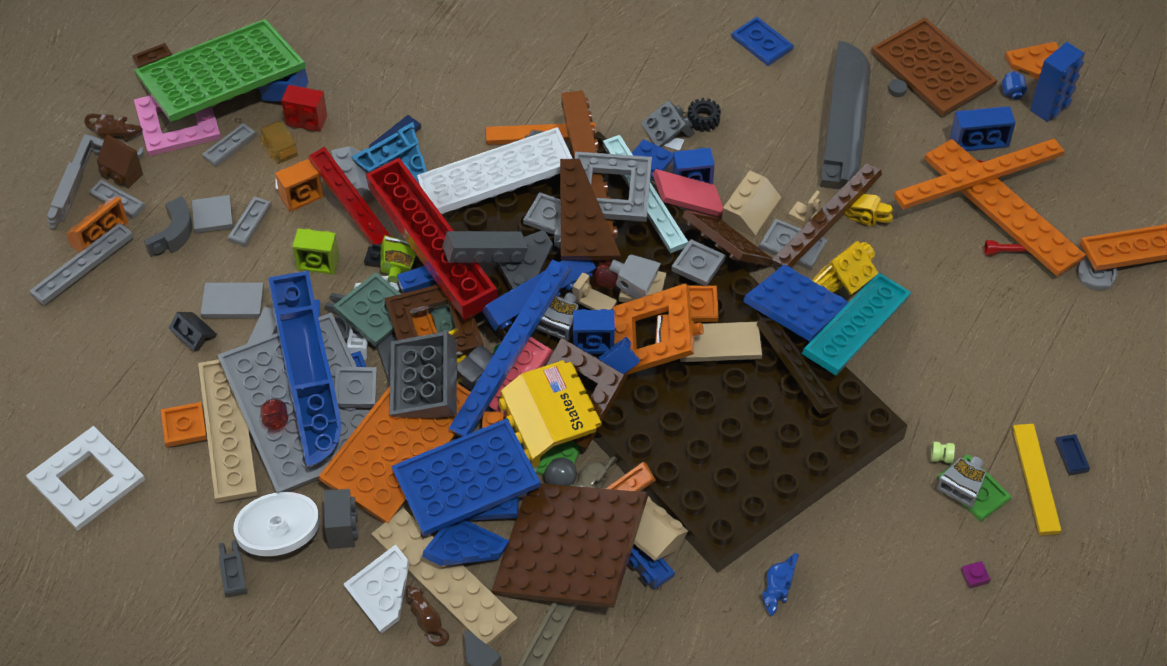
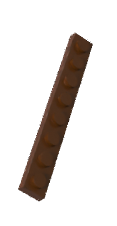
M865 164L772 259L773 265L779 268L783 265L792 268L882 175L881 169Z

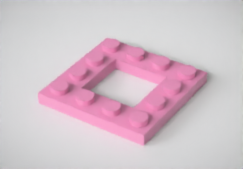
M150 95L134 99L149 156L221 139L212 107L202 109L195 114L197 126L162 134L157 117V112H162L153 97Z

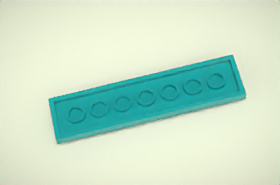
M878 272L804 348L802 354L829 372L837 375L906 302L911 292Z

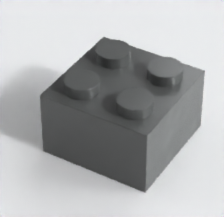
M350 489L324 491L325 532L329 549L355 547V539L359 538L358 526H356L358 510L355 497H351Z

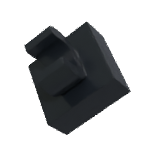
M372 244V246L368 247L364 260L365 266L381 268V245Z

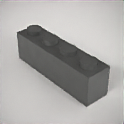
M447 231L442 245L449 263L523 262L528 249L521 232Z

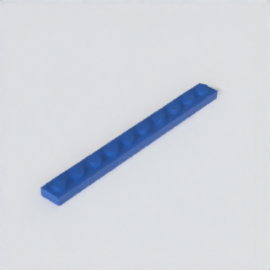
M554 260L551 261L450 425L449 430L461 437L473 432L570 273L571 269L569 266Z

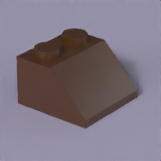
M107 135L97 158L99 172L102 176L114 180L116 184L123 185L129 189L143 175L137 151L114 137Z

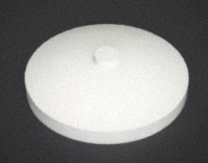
M293 492L272 493L246 505L237 515L233 529L237 543L245 551L259 556H277L294 551L306 544L317 532L320 518L317 506L310 498Z

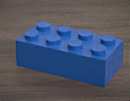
M1066 42L1044 60L1031 105V112L1048 122L1053 117L1056 118L1063 108L1070 106L1072 94L1076 90V81L1080 77L1079 71L1084 64V52Z

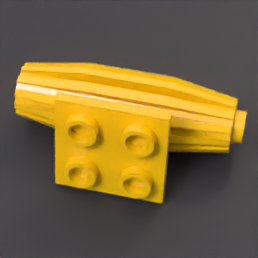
M856 241L821 269L812 281L820 286H824L832 293L845 286L848 293L852 295L878 274V271L871 262L875 257L874 249L867 242L860 243Z

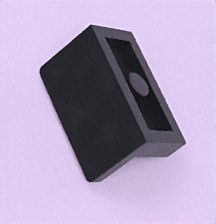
M177 312L169 326V329L193 351H199L205 338H215L217 335L215 331L193 312Z

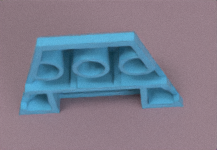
M413 122L369 149L366 148L351 157L368 172L400 158L418 183L417 175L427 172L419 149V141L416 138Z

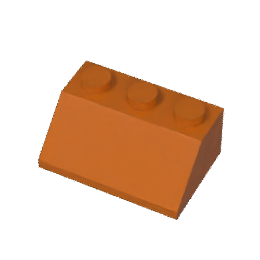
M115 197L107 200L75 227H72L66 233L70 246L81 252L117 224L126 225L128 220L121 198Z

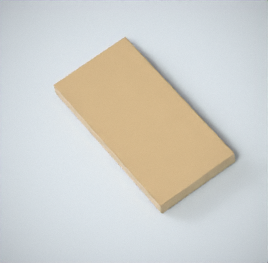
M757 322L702 324L704 334L694 336V354L680 358V362L762 359Z

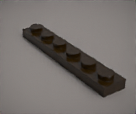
M760 318L757 326L793 375V378L800 385L805 395L812 402L819 414L835 412L839 406L782 326L771 318Z

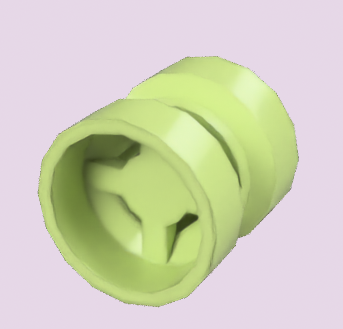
M933 441L931 462L944 461L945 463L952 464L955 452L954 443H947L945 445Z

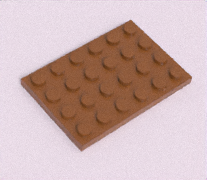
M926 17L876 44L871 49V52L901 80L906 82L911 89L941 116L948 114L989 90L997 83V79Z

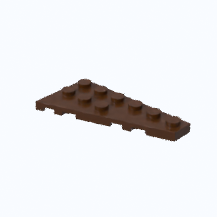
M560 159L561 260H621V254L580 159Z

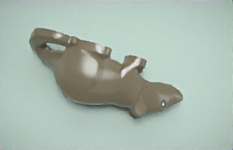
M612 456L603 462H590L586 464L581 470L576 485L572 484L571 486L602 488L608 478L607 472L609 467L618 459Z

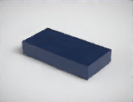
M1077 435L1056 437L1055 443L1068 475L1089 472L1090 467Z

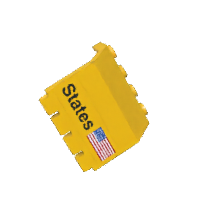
M562 360L522 373L501 390L500 399H498L501 411H505L506 418L533 468L539 466L540 457L553 446L594 433L596 428L602 425L597 412L593 411L594 406L588 394H585L586 390L580 378L577 377L578 374L572 362L564 363Z

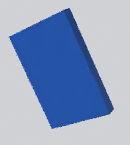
M755 17L731 34V38L767 66L792 51L794 47L792 43L758 17Z

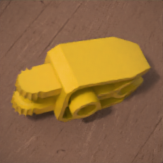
M863 194L843 215L850 220L874 226L876 222H892L893 216L891 213L893 208L889 204L881 203V198L877 195Z

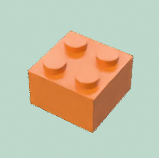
M309 159L275 173L280 198L289 212L323 198L320 174Z

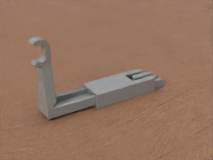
M84 134L73 162H69L47 214L50 229H55L59 221L65 222L82 182V172L91 151L94 154L100 153L104 140ZM143 147L139 148V152H137L139 159L143 157Z

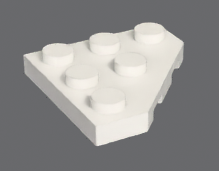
M396 545L344 583L346 589L381 634L400 619L410 564Z

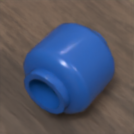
M1016 71L1005 75L1002 79V88L1006 97L1013 100L1023 97L1027 92L1024 75Z

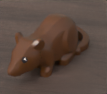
M90 113L86 115L84 120L86 127L94 129L96 134L102 138H105L107 135L112 137L123 136L124 140L128 141L130 137L137 135L143 130L138 125L126 124L127 117L125 116L116 120L110 114ZM91 118H97L94 123L90 122Z
M408 585L407 594L408 600L412 604L411 612L415 616L417 615L419 627L425 632V636L428 637L432 645L438 647L445 645L449 640V633L441 628V618L437 610L423 596V589H417ZM430 633L441 635V639L434 640Z

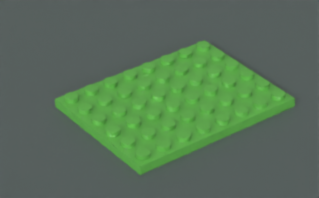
M263 19L137 68L135 73L170 122L181 120L190 114H196L207 107H213L222 101L231 100L237 95L248 93L257 87L266 86L267 83L281 80L287 75L298 73L305 69L306 65L266 19Z

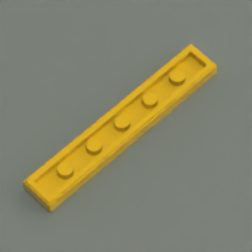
M1034 424L1013 425L1012 430L1039 536L1060 534L1062 530Z

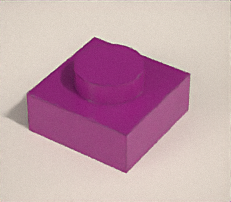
M982 561L965 565L961 568L969 589L989 584L991 580Z

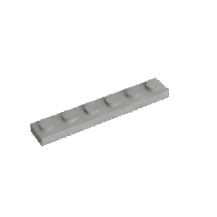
M121 223L117 224L30 290L31 296L44 306L134 238L133 233Z

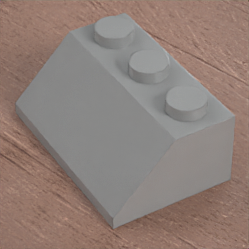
M350 146L331 150L333 159L364 201L376 199L368 188L366 174L369 172L351 158L361 151Z

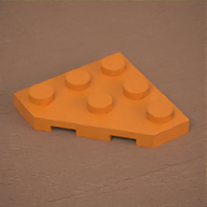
M1056 42L1006 51L1005 58L1011 69L1025 71L1029 73L1028 76L1039 80L1044 60L1059 47Z

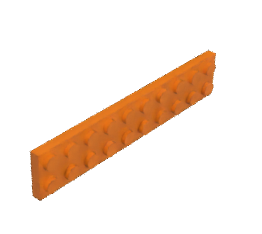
M953 139L928 152L924 157V160L942 176L980 163ZM998 178L960 190L1057 277L1084 260L1086 254Z

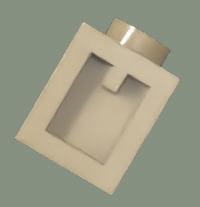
M816 191L808 205L797 202L788 213V219L805 226L818 213V208L821 204L820 192Z
M582 272L572 286L573 295L577 298L576 302L592 310H612L613 306L616 305V300L591 289L589 284L590 276Z

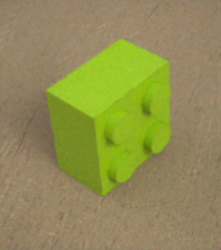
M298 228L292 246L297 270L335 275L340 257L336 233Z

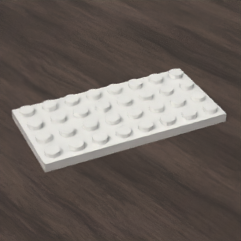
M557 127L417 175L422 189L443 215L445 212L458 210L469 204H476L486 198H493L501 193L514 191L525 185H532L536 181L549 179L554 175L560 174V159L573 158Z

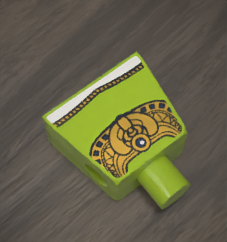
M384 235L381 245L380 270L383 273L389 274L388 281L398 283L397 275L410 271L417 255L407 241Z

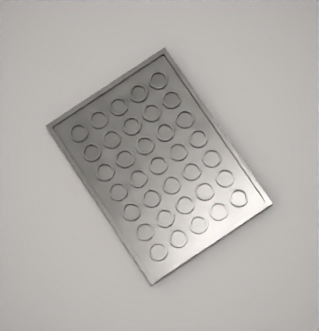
M331 312L318 317L335 387V367L357 366ZM278 333L218 355V359L277 494L291 491L318 480L321 472L372 409L364 407H338L341 418V434L335 449L323 461L307 467Z

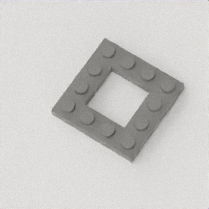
M575 152V159H580L590 184H592L593 173L631 175L629 200L597 198L605 219L647 221L652 157Z

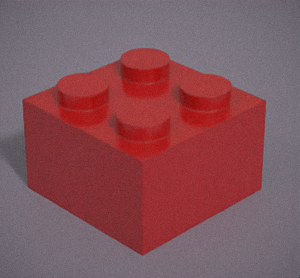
M288 85L281 100L286 125L321 132L327 118L324 92Z

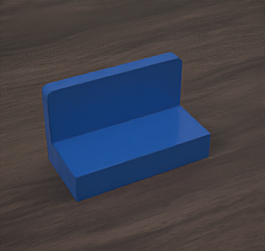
M624 337L598 357L599 360L623 374L640 362L638 356L630 349L631 341L627 337Z

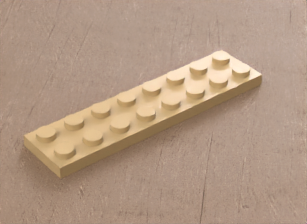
M219 360L198 363L215 501L219 503L257 496L258 491L249 428Z
M404 508L396 513L389 523L385 522L371 533L372 538L385 551L396 545L410 563L408 574L465 630H469L488 646L518 622V618L462 564L440 566L423 558V550L434 537L431 534L423 536L417 521Z

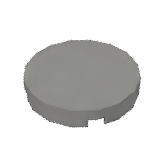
M1087 258L1080 263L1077 275L1080 282L1087 288L1103 291L1114 285L1117 278V269L1110 268L1095 271L1090 260Z

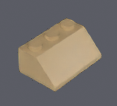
M749 170L723 207L722 220L729 226L756 237L780 202L781 196L766 177Z
M648 496L634 544L656 561L677 551L688 530L682 526L681 522L667 514L665 509L651 501Z

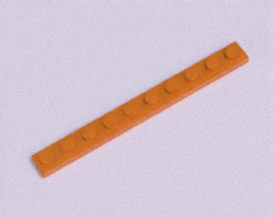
M1054 138L895 191L894 198L904 210L1064 155L1065 150Z

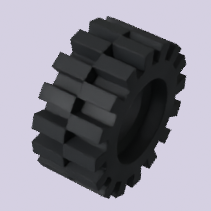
M701 98V101L699 99H696L695 102L692 101L688 107V118L693 124L691 128L695 126L696 131L701 129L700 132H704V129H706L707 132H710V128L714 130L715 126L718 127L721 115L719 104H716L714 100L711 102L709 98L707 101H704V98ZM700 113H706V114H709L710 116H708V117H701V116H699L698 114H700Z

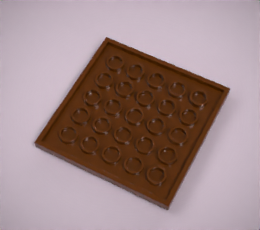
M541 484V487L529 491L527 496H524L518 518L516 519L492 588L493 594L614 608L648 499L647 493Z

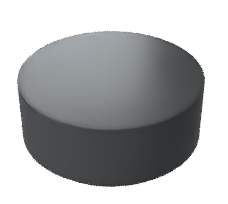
M900 79L892 80L889 84V93L895 97L905 95L907 91L906 82Z

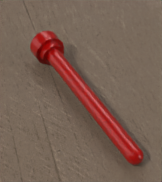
M986 240L984 245L986 256H994L998 252H1029L1021 244H999L995 240Z

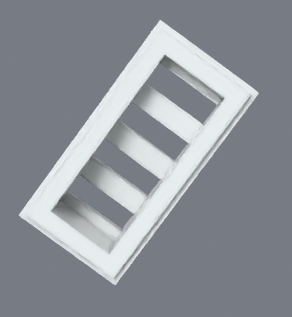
M350 325L347 347L351 354L361 351L363 359L366 360L368 340L360 333H354L358 331Z

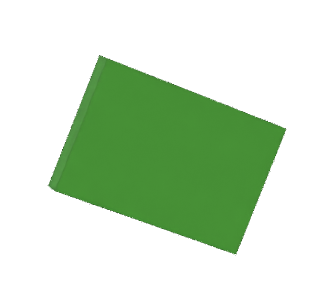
M967 454L963 459L970 462L972 457ZM947 468L945 471H943L942 473H940V474L938 475V477H937V480H938V481H939L940 477H941L949 468ZM986 472L983 485L973 508L971 509L963 503L961 504L976 519L982 522L1008 503L1012 496Z

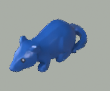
M793 553L784 562L774 564L768 570V587L762 593V601L770 616L776 613L780 599H782L783 603L787 601V589L790 590L796 562L799 557L797 553Z

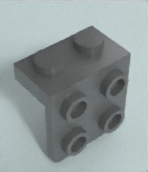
M670 100L642 121V125L650 138L659 147H662L680 131H683L689 138L695 134L691 128L693 126L692 122L688 117L683 116L684 110L679 104L675 106Z

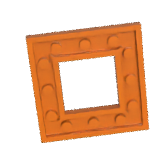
M686 283L613 306L615 322L614 343L616 344L624 337H627L631 341L630 349L640 359V362L624 375L694 354L690 292ZM669 311L671 339L637 349L635 321Z

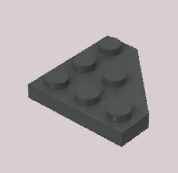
M545 230L524 237L528 249L523 262H496L511 290L542 272L546 259L553 249V243Z

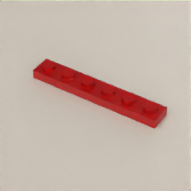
M323 147L310 154L308 159L370 244L382 245L384 235L391 236L328 150Z

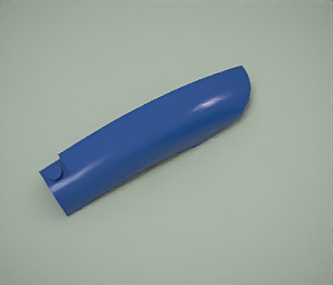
M309 271L268 277V283L306 466L309 467L326 459L335 449L341 434V418L319 324Z

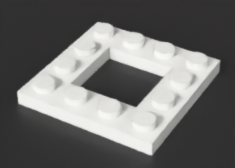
M94 426L26 475L31 484L77 531L145 480L144 475ZM92 455L113 477L80 501L59 478Z

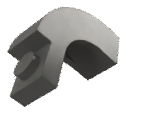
M182 196L165 204L167 214L171 219L170 225L164 231L144 240L150 257L160 254L167 249L172 254L179 250L189 239L192 232V219L189 207Z

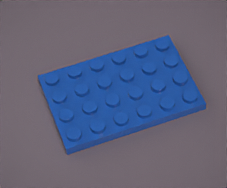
M507 418L392 466L394 475L423 536L541 487V482Z

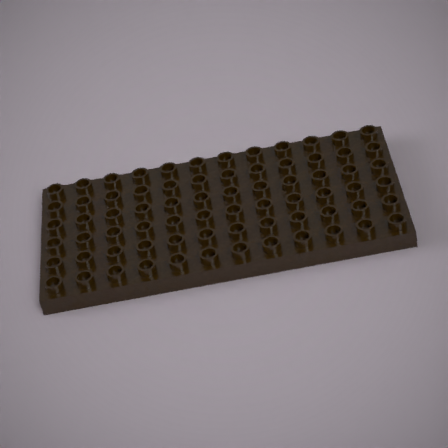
M598 131L593 136L594 139L598 140L599 149L597 153L608 154L603 147V141L607 138ZM605 173L603 182H607L608 186L606 196H610V199L629 200L630 188L620 174ZM560 174L554 175L549 179L536 181L532 185L519 187L514 191L501 193L493 198H486L447 222L454 231L521 232L523 237L542 231L525 225L523 219L539 192L560 199ZM650 180V183L660 197L657 186ZM663 202L688 242L691 239L725 255L724 262L707 285L717 286L718 322H694V324L758 322L760 318H769L743 302L745 295L757 287L759 283L735 260L730 258L725 251L717 248L714 245L715 241L704 238L700 234L702 231L687 225V220L682 217L684 212L678 206ZM648 217L646 222L615 219L613 227L616 226L618 231V238H615V243L621 254V260L617 261L624 264L629 255H635L661 263L659 272L666 273L663 290L685 283L688 286H703L671 271L672 265L683 249L670 253ZM548 232L546 233L553 243V249L546 259L542 272L548 268L552 260L562 261L561 249L554 246V234ZM592 260L596 269L592 273L593 277L589 279L591 289L615 299V306L625 303L619 301L621 289L616 285L618 274L609 270L613 260ZM477 262L497 288L498 298L511 291L496 262ZM565 289L564 291L560 292L561 296L559 297L564 298L566 293L573 294V289L570 291H567ZM575 302V304H577V305L579 306V310H581V309L592 310V309H589V308H587V307H585V306H583V305H581V304ZM669 311L635 321L637 349L656 344L657 316L669 315ZM483 312L477 313L476 315L502 342L511 326L504 330L500 328L495 331ZM781 325L802 354L810 341ZM535 329L531 335L532 338L550 348L553 352L560 341V338ZM760 329L762 359L680 362V359L626 375L628 377L593 438L609 457L614 456L618 459L615 464L625 474L642 462L648 465L656 481L641 492H646L651 501L665 509L667 514L673 519L682 523V526L688 530L685 539L717 573L903 440L908 426L846 366L837 375H834L802 354L839 406L833 413L819 414ZM572 333L571 339H570V341H569V342H571L572 344H573V333ZM591 354V355H593L594 357L598 358V357H600L602 354ZM576 371L577 377L580 378L586 390L585 394H588L590 398L598 383Z

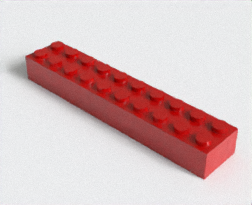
M400 158L366 174L369 190L463 320L481 312L485 305L498 298L497 288L477 262H448L442 245L447 231L454 230Z

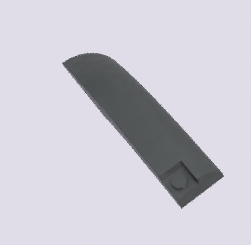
M838 41L820 187L841 189L861 168L871 76L870 64L864 53L854 45L843 41Z

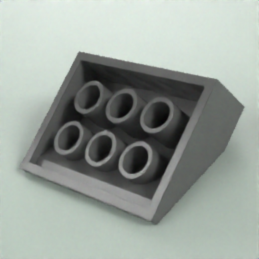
M448 331L391 341L390 416L441 418L457 415V341Z

